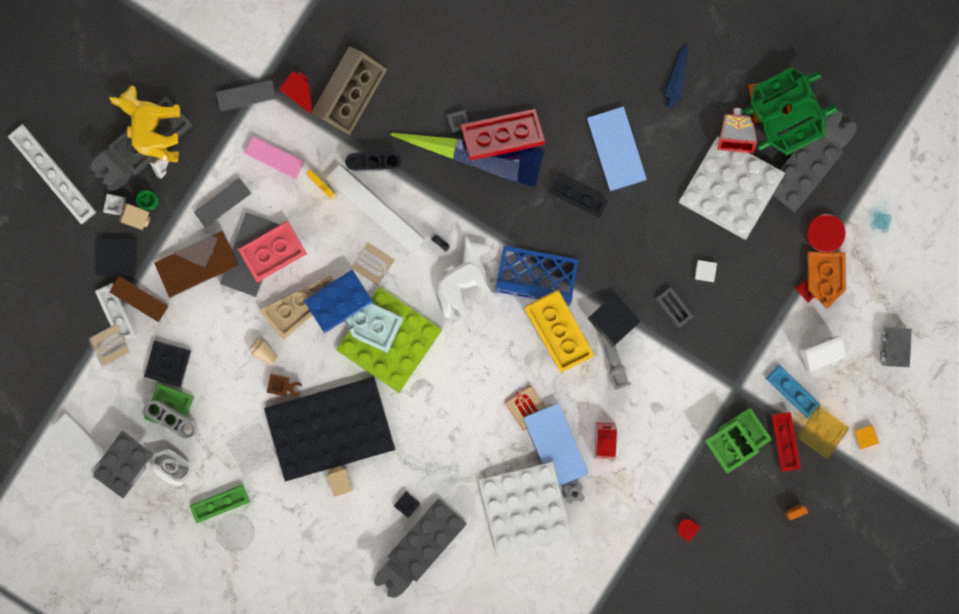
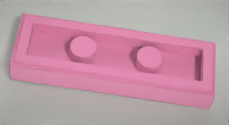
M252 136L244 152L295 179L304 164V161Z

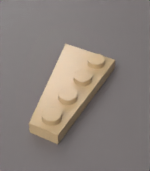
M328 276L259 311L284 340L313 316L304 300L334 280L331 276Z

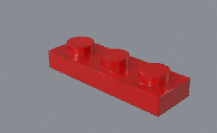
M791 412L772 414L771 420L781 472L801 469Z

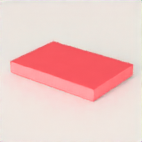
M289 221L284 222L238 249L257 283L307 255Z

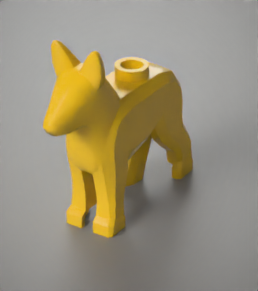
M130 86L119 98H109L112 104L120 107L132 117L131 126L127 128V136L132 139V145L140 154L157 157L164 161L179 162V152H169L166 149L178 144V133L168 137L155 133L159 119L180 118L179 105L163 107L152 102L137 100V92L134 86Z

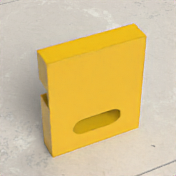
M311 169L306 173L331 200L337 196Z

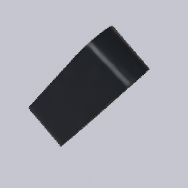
M395 152L351 153L346 157L345 164L353 172L395 171L401 167L402 160ZM376 157L379 159L376 167L369 166L370 158ZM390 157L398 158L397 165H388ZM352 158H358L360 161L359 165L355 168L349 164Z

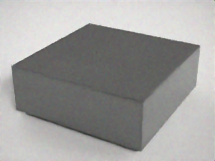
M465 109L446 115L452 134L462 131L461 124L469 123Z

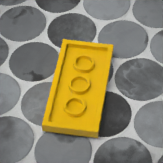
M559 289L524 306L526 313L561 373L595 356L592 347Z

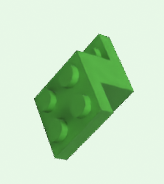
M749 407L718 428L719 432L705 440V442L728 474L759 453L758 449L772 439Z

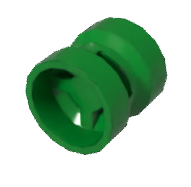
M144 190L137 195L136 202L142 209L154 210L159 204V198L155 193Z

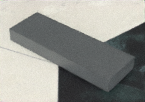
M272 80L216 92L221 112L277 100Z
M239 178L197 209L194 214L203 226L207 228L252 193Z

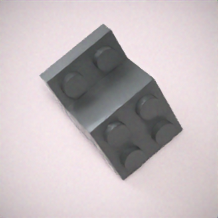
M121 431L99 461L101 465L93 474V477L124 499L147 468L145 465L154 453L126 432Z

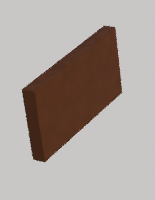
M224 231L218 232L154 263L169 298L239 266Z

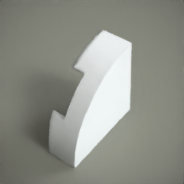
M156 157L150 164L156 176L162 179L167 172L166 168L169 161Z

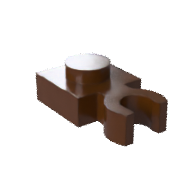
M270 374L267 393L286 397L288 391L293 396H300V393L294 391V387L296 385L302 386V383L293 382L291 384L289 383L290 377Z

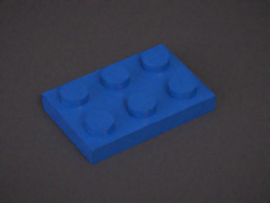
M350 270L304 300L324 333H327L373 303L353 270Z

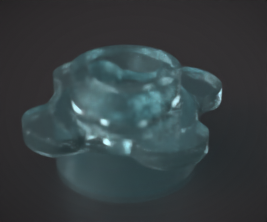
M879 211L875 212L871 228L873 230H882L884 233L888 232L892 216L890 214H881Z

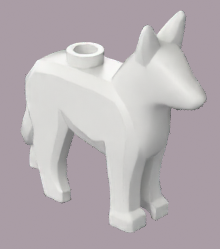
M467 235L464 238L463 263L456 268L452 265L445 269V275L439 279L436 288L442 303L443 313L450 325L460 320L455 315L454 309L464 316L473 312L471 308L466 307L463 303L461 289L477 285L489 301L497 297L496 293L492 292L487 284L485 268L480 260L481 256L490 250V246L470 242Z

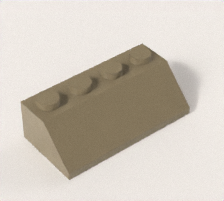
M349 47L311 113L350 136L387 69L363 52Z

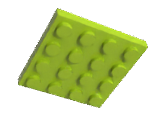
M379 287L371 298L372 304L403 317L401 326L388 353L352 337L350 330L336 350L400 393L442 332V329Z

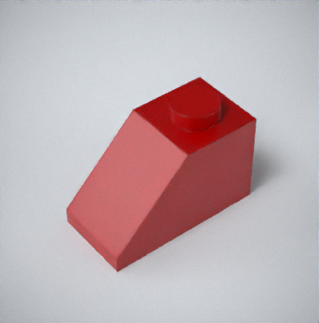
M293 71L279 90L312 115L313 104L310 84L307 82L308 78L301 72L296 74Z

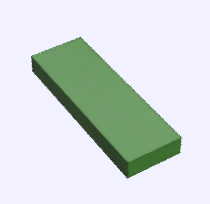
M244 484L192 504L190 509L197 524L251 501Z

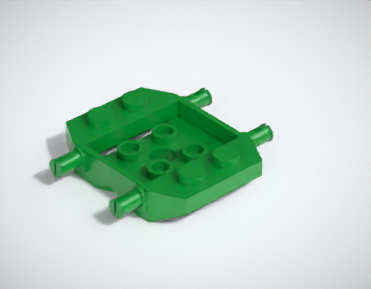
M791 67L753 88L751 106L741 111L743 116H749L755 112L763 125L767 139L757 143L760 151L769 146H774L788 155L826 135V118L838 112L835 104L823 109L818 103L810 84L822 78L819 71L807 76ZM786 105H792V111L789 114L783 113V108ZM813 116V119L793 128L792 130L780 136L778 135V133L788 129L789 127Z

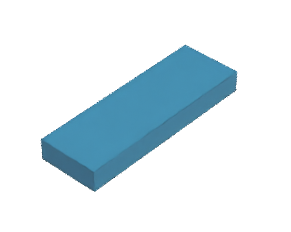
M780 365L765 378L807 419L821 405Z

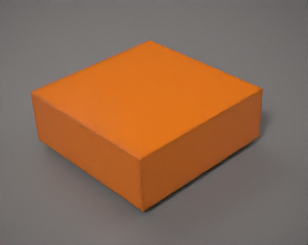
M798 505L784 513L787 519L791 521L808 512L805 506Z

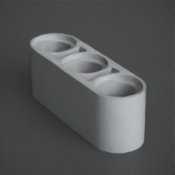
M150 401L145 406V413L149 418L183 438L195 436L198 431V426L193 420L162 401ZM153 404L158 405V414H153L151 412V406ZM169 414L175 416L176 421L174 424L168 423L167 417ZM185 424H189L192 427L191 434L184 432Z

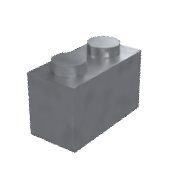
M884 328V331L881 333V343H884L883 350L880 352V362H883L882 366L910 367L912 329Z

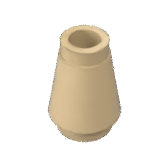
M259 338L249 349L252 352L251 355L269 365H272L278 358L267 343Z

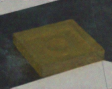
M818 406L796 438L824 458L829 459L849 430V427Z

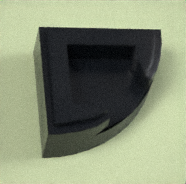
M437 234L432 237L431 240L445 252L449 250L450 245Z

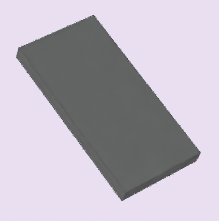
M246 212L232 249L239 266L223 274L220 282L221 285L257 297L263 280L258 283L256 282L238 249L280 224Z

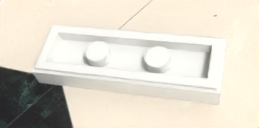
M111 283L95 292L111 327L115 325L118 327L119 332L115 333V336L118 338V343L123 340L125 341L136 336L137 333L122 300L109 293L114 283Z
M67 413L52 426L92 468L106 453Z

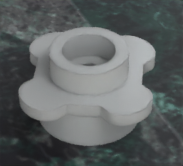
M577 483L576 485H566L564 487V491L567 494V503L572 504L573 501L582 502L585 499V496L582 494V484Z

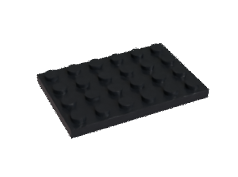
M375 376L264 408L285 482L396 450Z

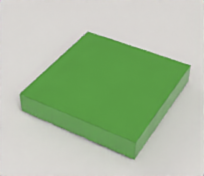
M158 383L151 401H162L187 417L194 396ZM156 404L151 406L153 414L159 413V407ZM169 414L167 421L170 424H174L176 418L173 414ZM145 415L144 419L159 424L158 422L154 421L153 419Z

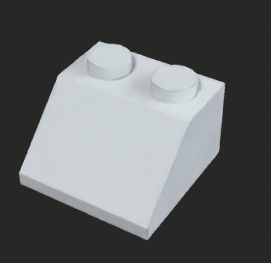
M832 336L799 349L806 370L809 372L813 371V373L823 371V366L831 364V366L842 363L841 359L846 358L842 336Z

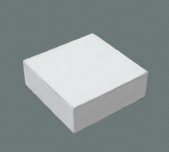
M107 194L103 212L120 216L127 198Z
M697 260L694 279L714 282L717 263Z

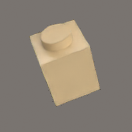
M125 203L118 221L143 230L144 227L148 226L150 216H148V211Z
M339 466L330 469L331 473L327 474L334 497L354 490L347 468L342 469Z

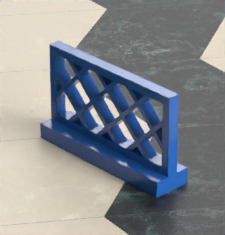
M504 246L495 292L538 300L555 291V289H551L555 286L556 289H559L567 305L570 306L579 260ZM506 251L514 252L519 259L509 264L505 258ZM528 255L533 256L537 263L529 268L523 260ZM546 259L553 260L556 265L549 271L542 264ZM521 261L526 270L517 275L512 266ZM566 262L574 264L573 271L567 275L560 267ZM540 265L545 273L536 279L531 269ZM558 268L564 277L555 282L549 273ZM507 269H510L515 276L510 281L501 280L502 273ZM528 272L534 281L530 284H523L519 277ZM546 275L552 282V285L548 288L542 287L538 282ZM566 279L570 285L569 292L561 291L557 284Z

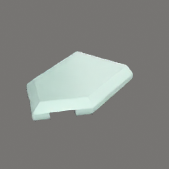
M370 304L347 319L352 337L386 353L390 350L403 321V317L374 304Z

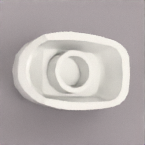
M170 449L155 453L150 460V469L155 475L177 486H181L188 479L192 471L190 464Z

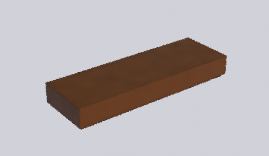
M120 276L109 291V293L158 323L169 307Z

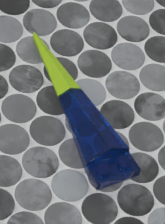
M391 133L392 137L452 158L514 183L536 188L544 155L543 149L532 147L470 161L463 139Z

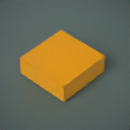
M873 425L854 431L860 449L879 444Z

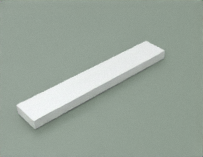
M23 124L8 135V138L80 224L85 223L97 213Z
M339 164L326 178L411 254L425 241Z

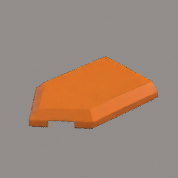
M807 252L808 291L828 309L846 291V253Z

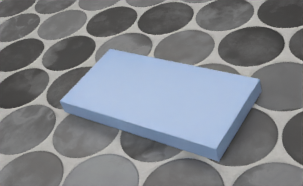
M624 107L587 118L609 191L647 180Z
M559 403L523 417L542 463L554 462L559 486L589 474Z

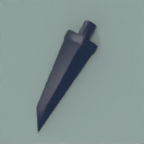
M688 44L679 52L666 90L664 91L663 96L668 97L666 106L668 108H674L675 101L682 100Z

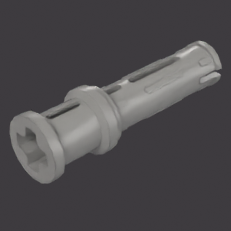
M600 334L599 336L611 368L609 373L613 376L616 385L614 387L615 390L631 385L625 373L626 367L621 364L616 346L612 347Z

